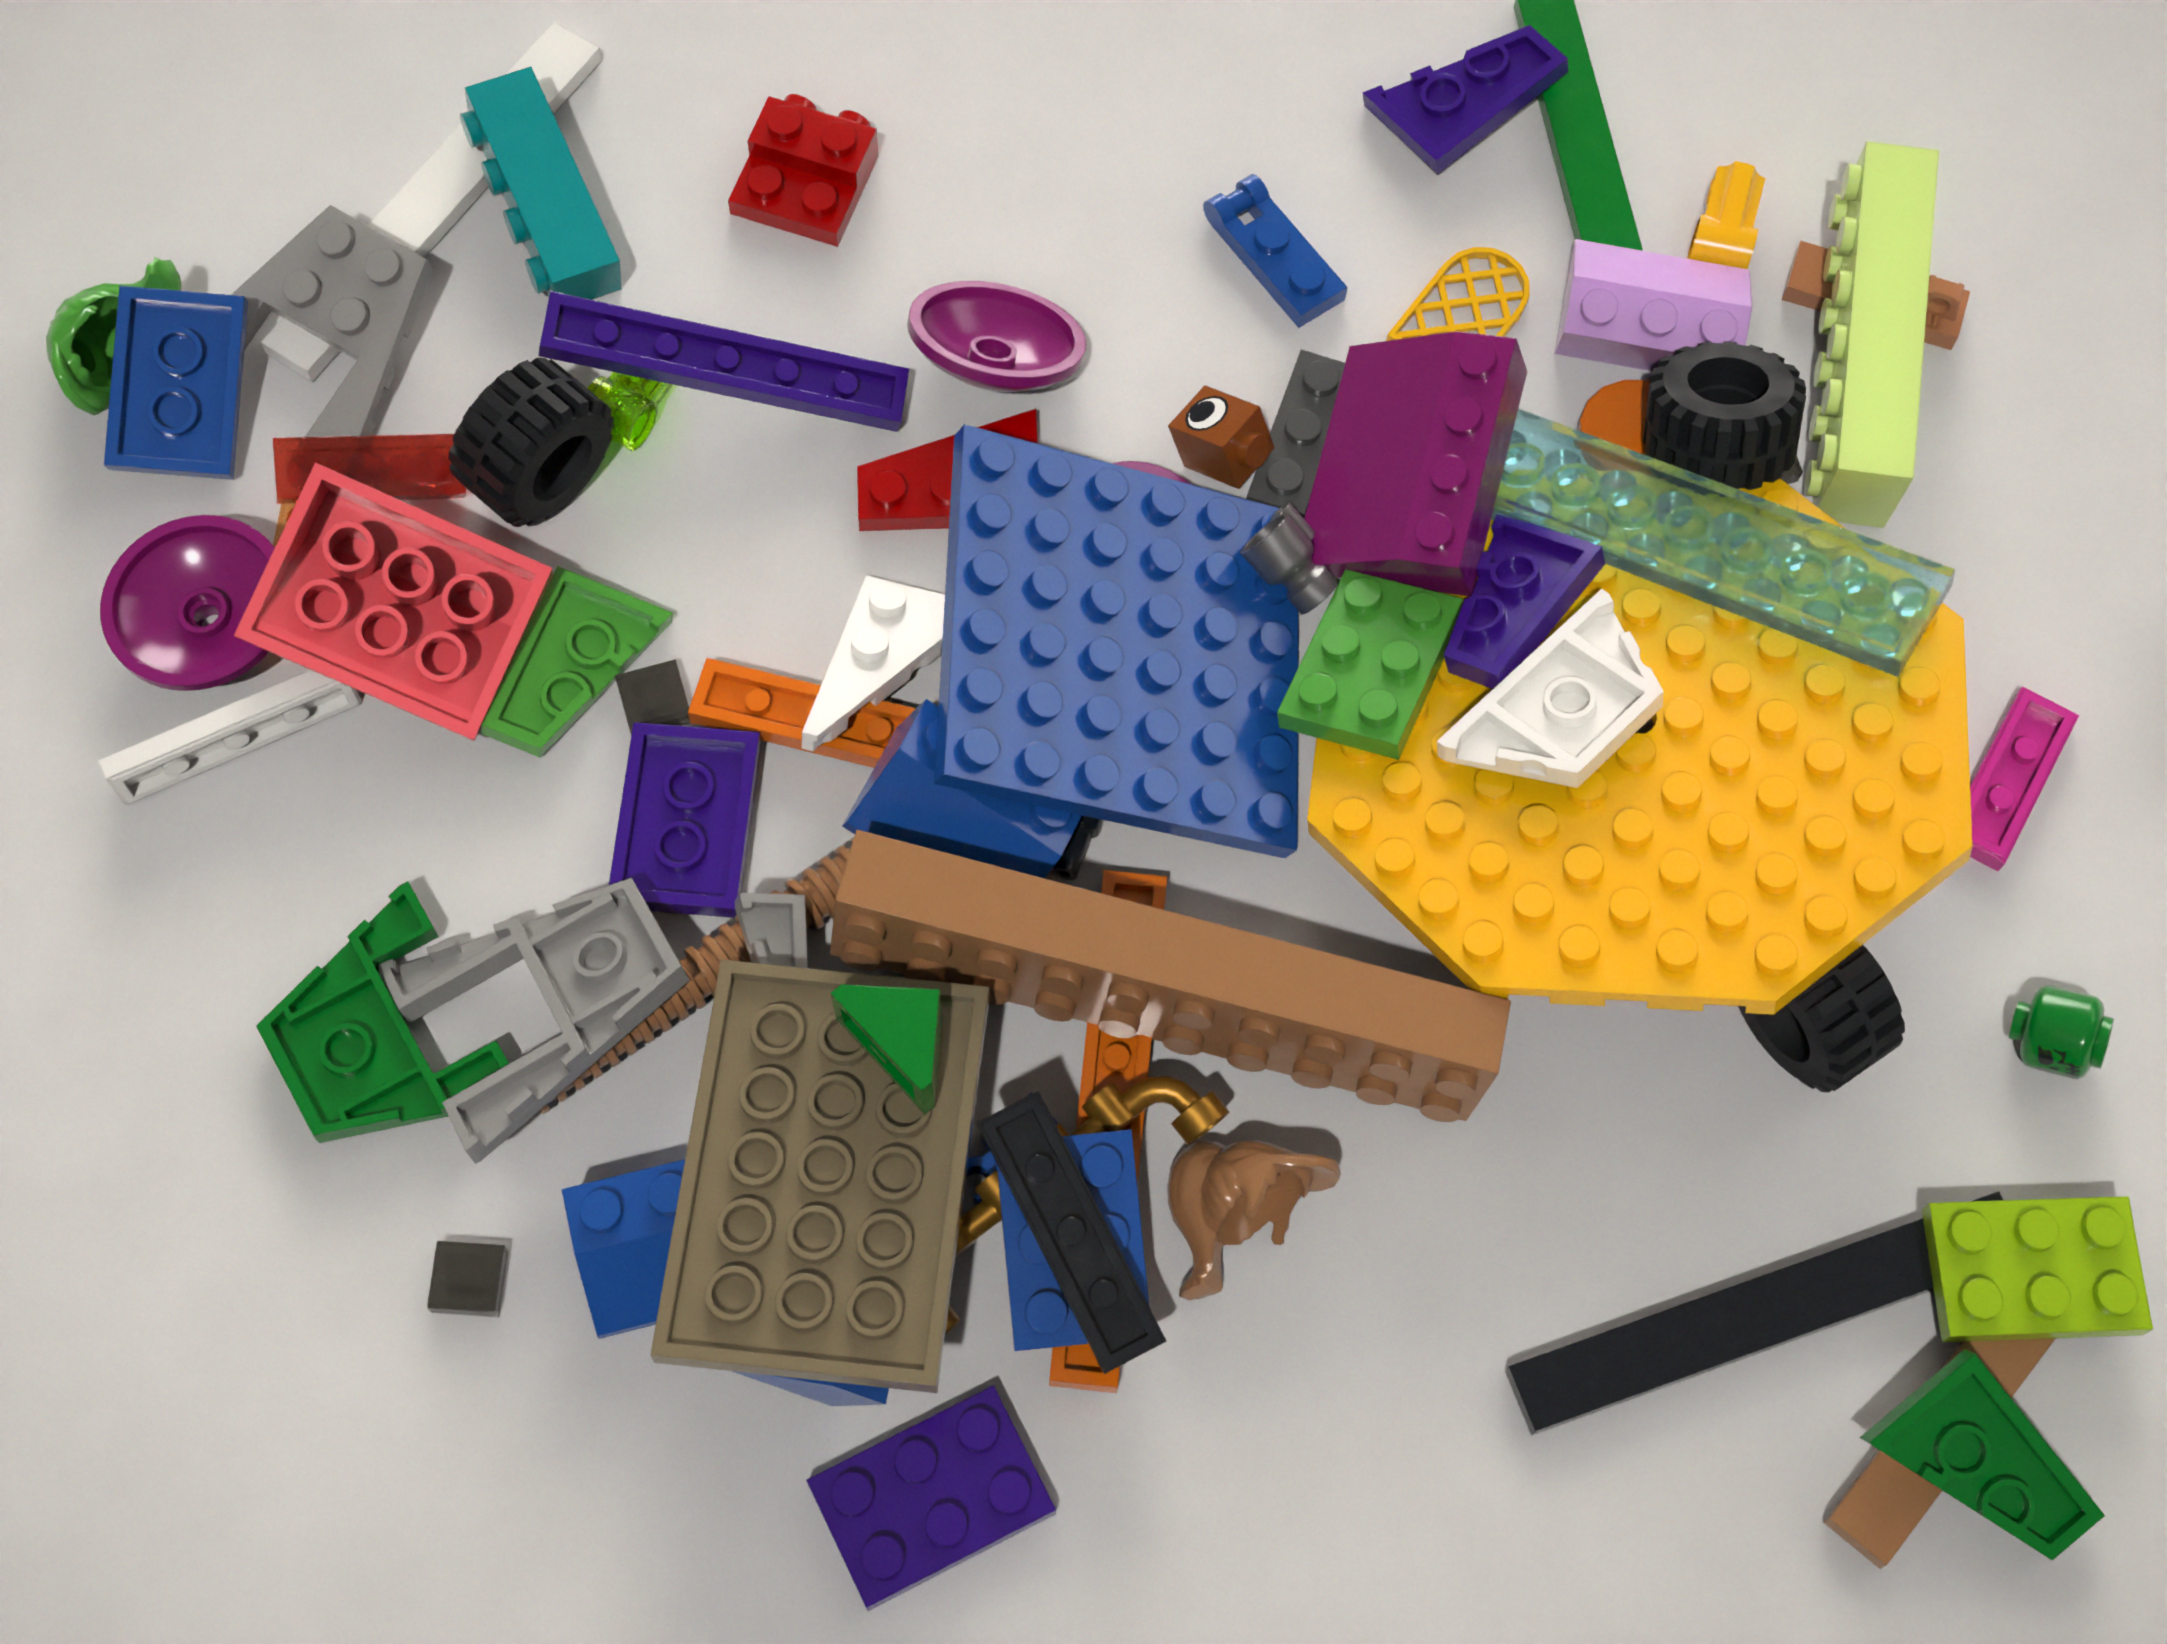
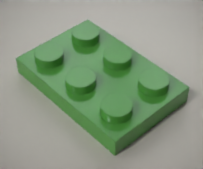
M1345 569L1278 709L1279 728L1399 760L1444 660V653L1463 605V598Z

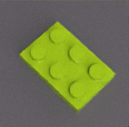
M2129 1196L1929 1203L1922 1209L1942 1342L2140 1336L2153 1330Z

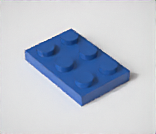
M119 285L104 466L108 470L234 480L248 301L245 296Z
M1132 1129L1062 1136L1149 1305ZM997 1165L1014 1351L1088 1344Z

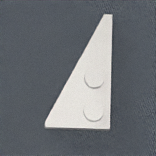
M866 575L803 728L802 749L814 752L819 745L831 742L848 728V718L868 702L875 706L906 683L911 678L914 670L927 666L941 655L944 594Z

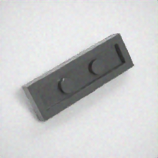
M1300 350L1270 431L1275 448L1268 455L1265 462L1256 469L1246 497L1247 500L1278 508L1290 502L1299 514L1305 518L1345 362Z

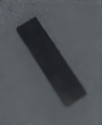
M1039 1091L977 1122L976 1124L1103 1374L1166 1342L1165 1336Z

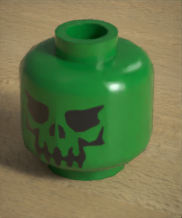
M2046 985L2035 993L2031 1004L2018 1001L2010 1028L2009 1039L2021 1041L2020 1057L2026 1066L2072 1079H2079L2088 1073L2090 1067L2102 1068L2114 1018L2104 1016V1005L2095 996Z

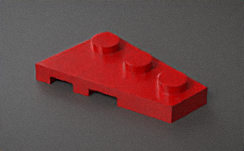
M1036 408L977 427L1038 444ZM954 435L857 466L859 531L949 528Z

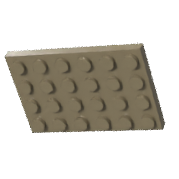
M731 960L720 961L650 1354L654 1363L937 1393L989 1008V987ZM841 984L940 989L943 1017L935 1107L924 1115L836 1020L831 992Z

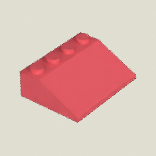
M315 463L234 636L475 741L489 707L553 577V568Z

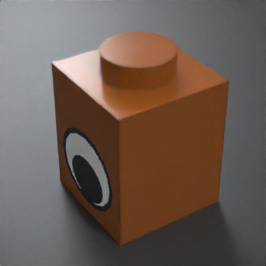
M1206 385L1202 387L1168 425L1184 467L1237 489L1265 462L1268 455L1275 448L1260 406Z

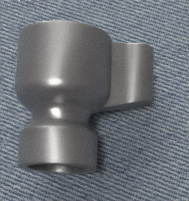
M1287 502L1272 515L1269 523L1244 545L1240 553L1269 585H1284L1287 588L1288 600L1301 615H1304L1321 604L1336 589L1339 582L1324 565H1315L1313 563L1312 554L1314 546L1311 540L1314 537L1315 531L1293 505Z

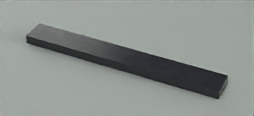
M1998 1191L1973 1201L2003 1200ZM1923 1218L1508 1366L1505 1373L1531 1436L1933 1291L1934 1287Z

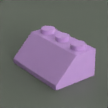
M1575 239L1554 354L1653 371V368H1658V363L1663 357L1675 355V350L1685 346L1696 347L1698 343L1710 341L1712 343H1724V341L1737 342L1739 345L1746 346L1752 311L1750 270Z

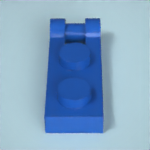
M1251 174L1237 182L1236 190L1226 196L1219 193L1204 202L1203 210L1210 225L1298 328L1345 300L1348 287L1273 202L1265 184L1257 175ZM1248 211L1255 220L1244 225L1237 216Z

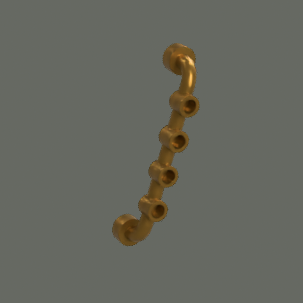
M1169 1076L1148 1077L1132 1085L1123 1093L1120 1092L1114 1083H1111L1082 1106L1083 1110L1090 1117L1087 1121L1070 1134L1066 1132L1061 1124L1056 1126L1062 1136L1120 1131L1149 1106L1155 1103H1167L1180 1113L1171 1125L1185 1143L1190 1145L1217 1125L1230 1112L1214 1091L1201 1098L1184 1081ZM997 1171L988 1176L974 1189L982 1201L960 1218L955 1257L970 1247L980 1236L998 1222L1002 1221ZM950 1305L945 1334L961 1321Z

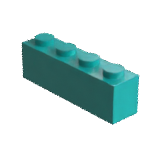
M530 66L464 87L468 111L460 114L463 130L472 148L481 146L487 160L481 162L492 195L503 194L509 209L503 211V215L514 244L517 245L524 242L531 258L525 260V265L536 293L539 294L546 291L549 297L550 291L592 300L621 290L620 259L532 67Z

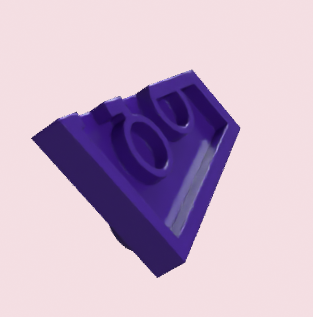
M1528 25L1466 50L1462 60L1434 71L1430 65L1410 73V81L1384 91L1382 85L1362 92L1364 106L1439 174L1568 73V58L1531 25Z

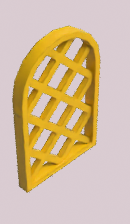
M1472 247L1459 251L1437 270L1434 277L1387 334L1386 341L1454 331L1469 332L1477 330V334L1486 335L1485 329L1500 327L1502 328L1496 336L1505 337L1512 327L1519 322L1530 297L1529 278L1523 266L1505 252L1488 247ZM1473 258L1488 259L1490 270L1471 272L1468 260ZM1497 262L1505 265L1506 268H1498ZM1460 263L1462 273L1446 275ZM1516 275L1522 291L1505 293L1501 277ZM1493 278L1497 294L1477 296L1473 281ZM1465 282L1468 297L1448 300L1445 284ZM1437 287L1440 301L1424 303ZM1521 300L1518 308L1510 315L1507 301ZM1499 302L1503 318L1483 321L1479 305ZM1471 306L1474 322L1454 324L1451 308ZM1443 310L1446 325L1426 328L1423 312ZM1415 314L1418 329L1401 331Z

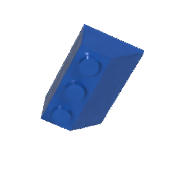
M926 699L896 728L842 827L853 834L856 833L857 829L1045 879L1062 856L1082 815L934 784L938 706Z
M685 1159L561 1189L574 1255L598 1339L656 1325Z

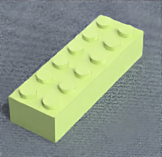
M1866 141L1857 164H1847L1843 176L1841 194H1834L1831 202L1828 229L1837 230L1836 246H1829L1827 251L1823 280L1832 282L1831 299H1824L1819 318V334L1828 335L1826 352L1820 351L1814 373V387L1823 388L1822 405H1815L1809 428V440L1818 442L1817 460L1811 459L1807 467L1804 495L1813 496V504L1836 522L1884 528L1914 478L1939 150Z

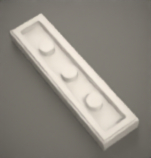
M308 670L100 759L98 762L107 782L124 805H128L360 705L359 703L362 700L357 690L312 670Z

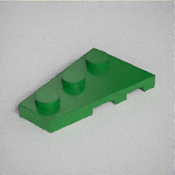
M1966 1349L1859 1437L2052 1561L2105 1517L2104 1513L1978 1356Z

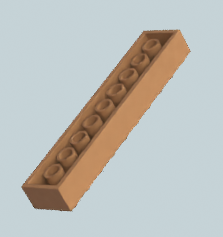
M857 829L835 899L830 955L841 958L846 965L858 970L875 971L878 968L904 974L908 979L987 986L990 991L989 1004L1002 1005L1012 1002L1034 1008L1038 1015L1049 1020L1064 1022L1073 1018L1096 1024L1104 1033L1118 1038H1133L1136 1035L1152 1037L1153 1040L1163 1042L1167 1049L1179 1054L1196 1055L1200 1052L1226 1058L1230 1065L1244 1071L1259 1072L1268 1069L1291 1075V1078L1296 1083L1305 1087L1321 1089L1333 1086L1356 1092V1096L1359 1099L1370 1104L1390 1105L1398 1103L1420 1109L1421 1114L1425 1117L1440 1122H1453L1458 1119L1467 1121L1499 1073L1511 1000Z

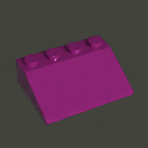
M1454 331L1349 347L1304 518L1315 531L1314 537L1311 540L1314 546L1312 561L1315 565H1324L1333 577L1341 578L1345 569L1435 592L1471 597L1478 575L1476 567L1482 551H1484L1527 376V368L1517 338Z

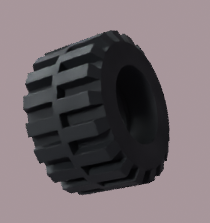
M1710 341L1698 343L1696 347L1685 346L1675 350V355L1663 357L1658 363V368H1653L1651 373L1643 435L1644 452L1648 459L1655 461L1654 467L1661 473L1672 474V480L1683 485L1688 483L1696 485V489L1710 491V489H1722L1723 492H1737L1739 488L1753 490L1761 488L1763 482L1773 483L1782 477L1783 471L1790 470L1794 464L1795 456H1797L1806 400L1805 381L1799 378L1800 372L1794 365L1784 364L1785 358L1776 353L1764 352L1763 348L1751 344L1745 346L1739 345L1737 342L1724 341V343H1712Z
M535 358L531 362L528 360L523 361L512 370H507L498 376L494 382L480 393L478 398L468 408L452 439L454 443L449 450L448 460L451 462L449 469L457 481L505 522L510 523L514 527H522L525 524L527 526L537 524L544 518L548 519L574 499L599 468L613 436L611 434L614 428V418L611 416L612 410L552 359L548 361L546 358Z
M1864 945L1856 949L1774 1015L1745 1013V1006H1739L1750 1030L1767 1053L1783 1069L1804 1085L1826 1093L1832 1090L1836 1091L1895 1050V1048L1901 1045L1903 1041L1902 1033L1905 1032V1022L1901 1015L1902 1009L1893 987L1879 963Z

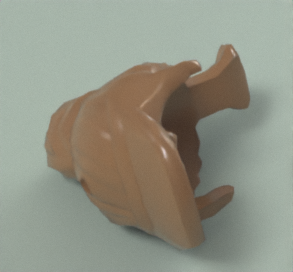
M1257 1140L1237 1141L1227 1147L1218 1142L1197 1141L1183 1149L1170 1166L1167 1184L1168 1205L1173 1221L1186 1239L1193 1254V1269L1189 1278L1180 1287L1179 1297L1191 1301L1221 1292L1223 1288L1221 1276L1222 1246L1242 1244L1244 1240L1250 1239L1255 1232L1259 1231L1269 1221L1274 1224L1271 1235L1273 1243L1275 1245H1282L1284 1243V1235L1289 1228L1291 1212L1301 1196L1305 1198L1308 1192L1332 1188L1338 1182L1341 1171L1337 1161L1319 1155L1296 1153L1273 1143Z

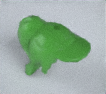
M154 257L153 261L147 264L145 276L140 281L134 284L103 283L87 288L65 299L56 310L46 335L47 356L64 395L75 407L91 415H97L109 409L119 285L181 291L180 275L171 260H161Z

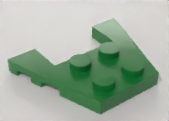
M408 881L399 885L388 896L390 902L369 923L364 919L347 936L349 942L323 968L316 966L256 1025L311 1133L319 1143L448 1117L442 1102L509 1064L498 1042L495 1040L436 1073L432 1072L378 972V965L391 959L395 961L439 937Z

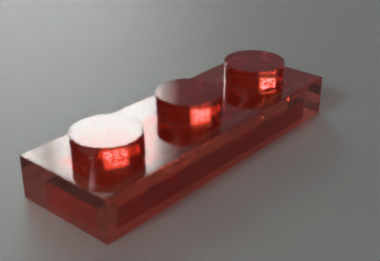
M454 434L273 438L272 451L276 504L297 502L315 463L399 500L464 498L466 487L456 480L449 469L451 462L448 460L449 450L454 443L452 441Z

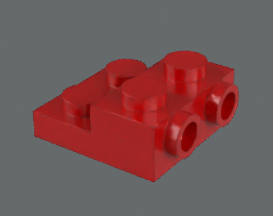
M789 94L784 100L768 96L747 141L749 157L728 199L730 214L838 247L879 157L877 128L871 127L869 121L864 116L854 111H841L838 117L817 111L816 106L809 99L798 94Z

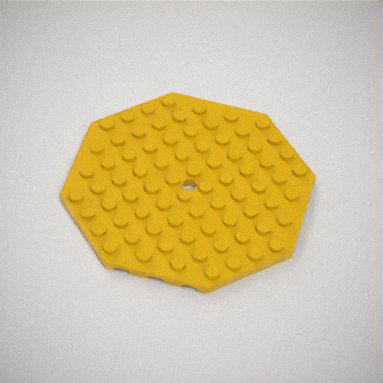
M1516 473L1499 486L1484 552H1488L1494 536L1492 524L1497 511L1602 546L1605 565L1542 643L1601 589L1609 593L1614 602V614L1624 632H1631L1640 648L1642 663L1652 669L1664 691L1663 707L1651 717L1653 728L1644 734L1635 733L1578 788L1446 762L1438 757L1437 741L1493 689L1449 673L1444 658L1399 760L1316 738L1307 816L1309 835L1470 990L1509 1000V995L1549 997L1550 1004L1605 1006V999L1647 1001V1008L1703 1011L1704 1004L1745 1006V1013L1774 1015L1970 859L1973 845L1964 619L1782 479H1778L1773 483L1763 482L1761 488L1753 490L1739 488L1737 492H1723L1722 489H1710V491L1696 489L1697 486L1690 483L1683 485L1672 480L1673 476ZM1443 593V594H1447V595H1451V596L1463 598V602H1464V599L1469 598V596H1462V595H1455V594Z

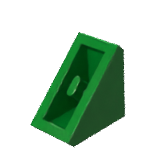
M841 984L832 991L831 997L836 1020L924 1115L935 1107L943 1017L940 989Z

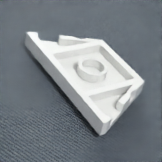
M1603 589L1597 592L1437 741L1438 757L1446 762L1578 788L1663 707L1664 691L1652 669L1642 663L1640 648L1631 632H1624L1614 614V602L1610 594Z

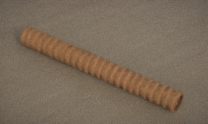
M839 846L835 849L836 857L833 859L827 856L818 860V869L814 871L810 867L802 871L803 879L797 882L792 878L785 882V891L780 893L778 890H773L769 894L805 895L806 930L810 927L819 930L824 926L823 919L829 916L832 919L834 917L835 899L851 847ZM737 915L734 917L736 923L731 927L726 923L718 927L719 935L712 938L708 934L701 938L702 946L698 949H695L693 946L684 950L685 957L679 962L690 980L551 1101L557 1099L559 1102L565 1101L568 1098L566 1091L572 1087L578 1091L585 1087L583 1081L590 1075L594 1079L599 1078L603 1075L601 1070L603 1066L609 1064L611 1067H615L620 1064L618 1056L624 1052L630 1056L638 1051L636 1044L642 1040L646 1044L654 1041L653 1033L661 1029L663 1032H667L672 1029L670 1021L676 1017L683 1021L689 1017L687 1010L695 1006L697 1009H701L706 1006L705 998L710 994L713 997L715 995L721 960L751 962ZM547 1104L540 1112L545 1114L550 1111V1107Z

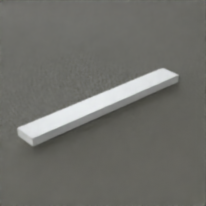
M553 22L508 73L531 66L554 114L602 61L600 48L558 23ZM462 123L368 224L372 229L423 258L488 187L481 162L486 161L487 158L481 146L475 148L470 146ZM282 318L261 341L266 354L311 382L340 352L337 348L285 318Z

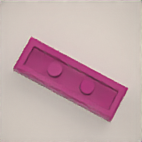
M2023 686L2015 695L1970 783L1973 845L1970 857L1998 872L2005 865L2079 717L2078 714Z

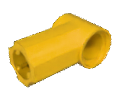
M1735 161L1730 165L1717 167L1711 181L1704 215L1701 214L1687 259L1748 269L1758 235V229L1753 227L1766 179L1757 173L1755 166Z

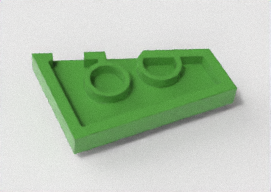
M557 566L481 724V734L540 758L672 623L673 613Z

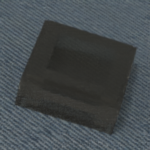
M676 659L615 675L631 735L633 722L676 726L690 724L688 716L689 705Z
M437 1241L427 1303L429 1311L440 1314L499 1317L508 1250L505 1245Z

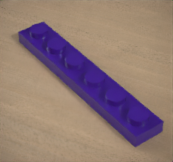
M550 291L538 354L540 357L894 432L898 431L901 424L909 368L553 291Z

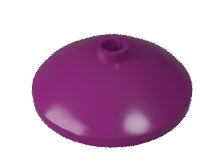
M985 281L949 282L931 287L919 294L912 302L907 322L909 335L926 359L945 373L977 388L997 392L1039 390L1055 385L1070 377L1080 368L1083 362L1086 338L1078 322L1055 303L1024 289Z
M217 515L183 517L164 523L145 533L119 557L112 567L103 588L100 602V621L104 637L111 651L122 665L139 679L151 685L170 690L194 691L208 689L225 684L245 674L256 666L269 652L236 638L234 634L275 547L253 527L241 521ZM218 615V618L212 624L202 627V623L207 617Z

